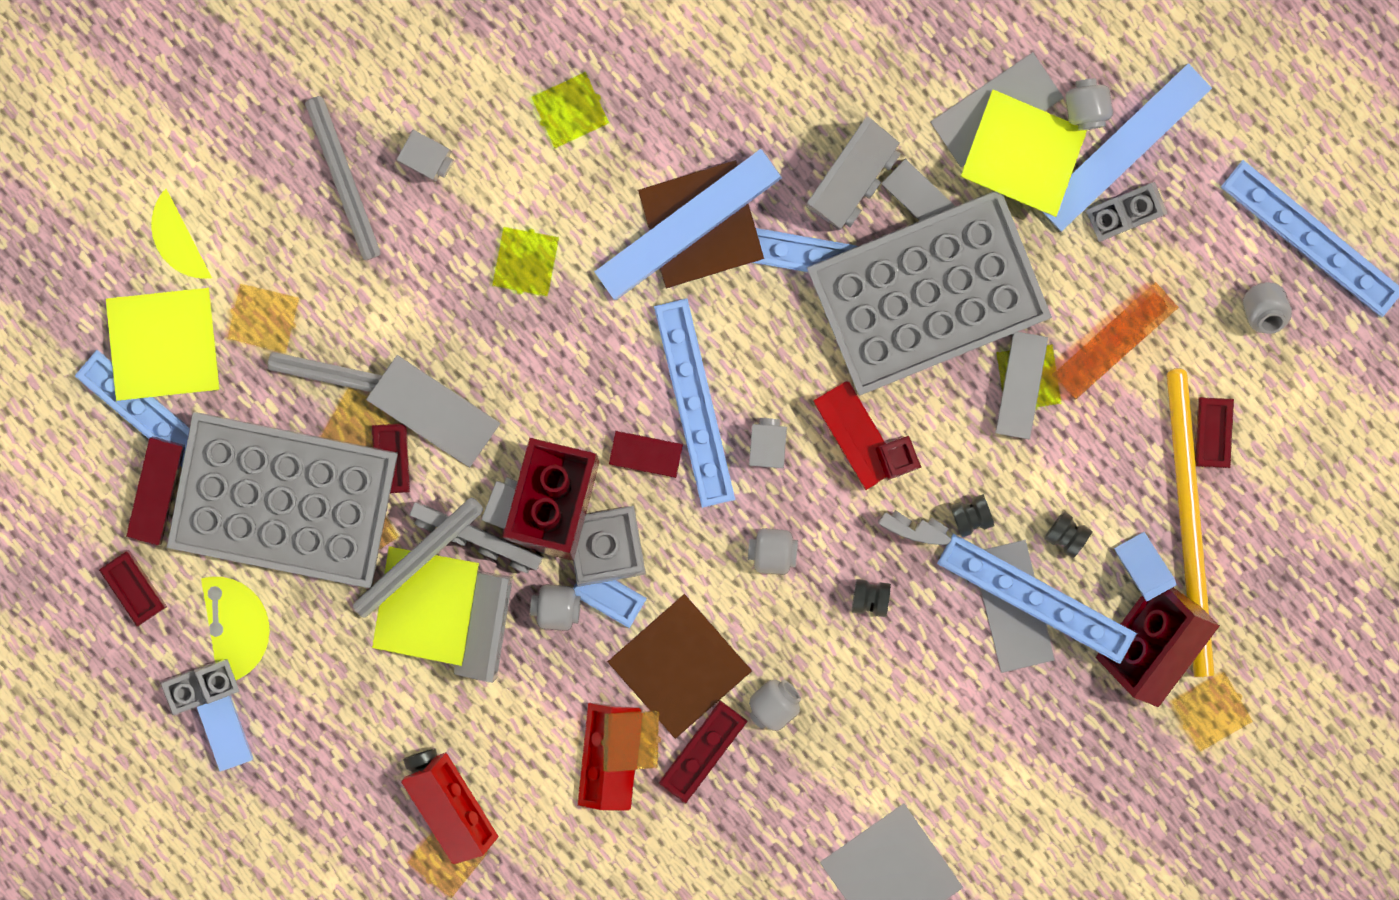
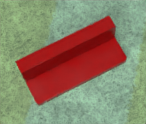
M845 381L813 400L864 489L868 490L885 479L886 476L875 448L886 443L850 382Z
M588 703L578 806L608 811H629L631 809L641 708Z
M447 752L436 755L423 771L405 776L402 779V785L452 864L483 856L499 837Z

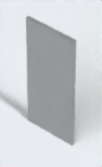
M1033 52L930 121L960 167L966 163L992 89L1043 111L1064 98Z
M396 355L366 399L469 468L501 424L399 355Z
M1026 540L984 549L1035 578ZM981 588L1001 673L1055 660L1046 623Z

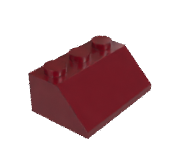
M529 438L503 538L539 553L574 561L600 464L597 453Z
M1174 587L1147 602L1143 595H1141L1120 624L1137 633L1121 664L1101 653H1098L1095 658L1133 698L1159 707L1220 625L1201 606Z

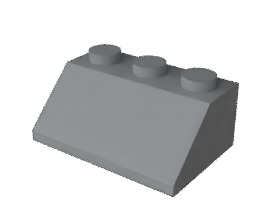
M866 116L807 202L806 207L839 230H841L844 224L851 227L861 213V210L856 206L863 196L870 199L881 184L876 177L883 167L890 171L901 153L896 151L900 142Z
M477 572L462 666L449 664L455 666L454 674L490 683L497 679L513 576Z

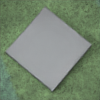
M634 506L586 514L573 561L578 587L646 575Z

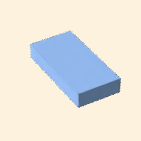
M1145 532L1114 548L1146 602L1177 585L1173 575Z
M617 580L580 587L577 586L576 582L573 588L576 596H581L583 602L628 628L631 627L647 599Z
M231 695L197 707L220 772L254 760Z

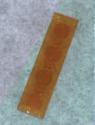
M1154 282L1052 373L1053 377L1076 400L1179 307L1157 282Z

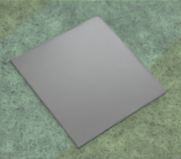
M904 803L820 862L846 900H947L963 888Z

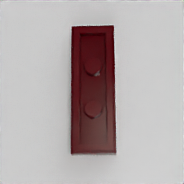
M154 436L149 438L126 537L158 546L162 544L185 445Z
M720 700L658 783L686 804L748 720Z

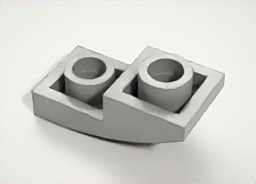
M1155 182L1086 210L1099 242L1168 214Z
M896 510L892 515L884 512L878 521V524L887 530L910 540L935 545L949 544L951 538L945 535L949 528L932 517L928 523L921 519L914 530L909 528L912 521Z
M228 659L160 682L173 716L204 703L209 704L240 692Z

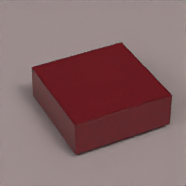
M910 436L875 448L887 481L922 468Z

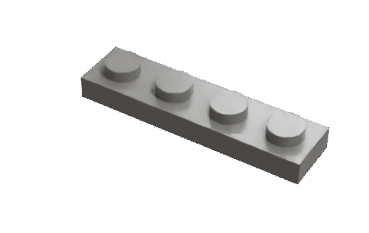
M419 502L414 503L410 512V516L417 518L415 525L431 532L449 517V515ZM470 524L452 540L463 546L466 545L467 541L480 546L479 553L496 560L499 554L511 559V567L525 573H529L531 568L537 571L543 560L541 555Z

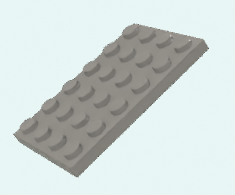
M995 191L807 267L859 396L1052 318L1005 198L1002 194Z
M193 412L167 548L371 589L398 452Z

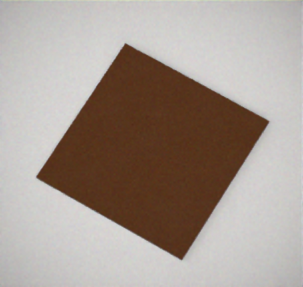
M730 161L639 189L638 192L649 231L737 167V161ZM749 203L660 268L666 289L764 259Z
M685 594L607 661L675 739L752 672L751 668Z

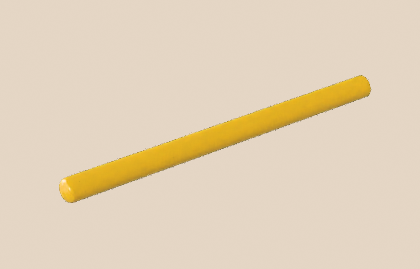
M1174 368L1167 373V386L1186 595L1209 614L1188 375L1184 369ZM1211 639L1193 661L1194 677L1215 675Z

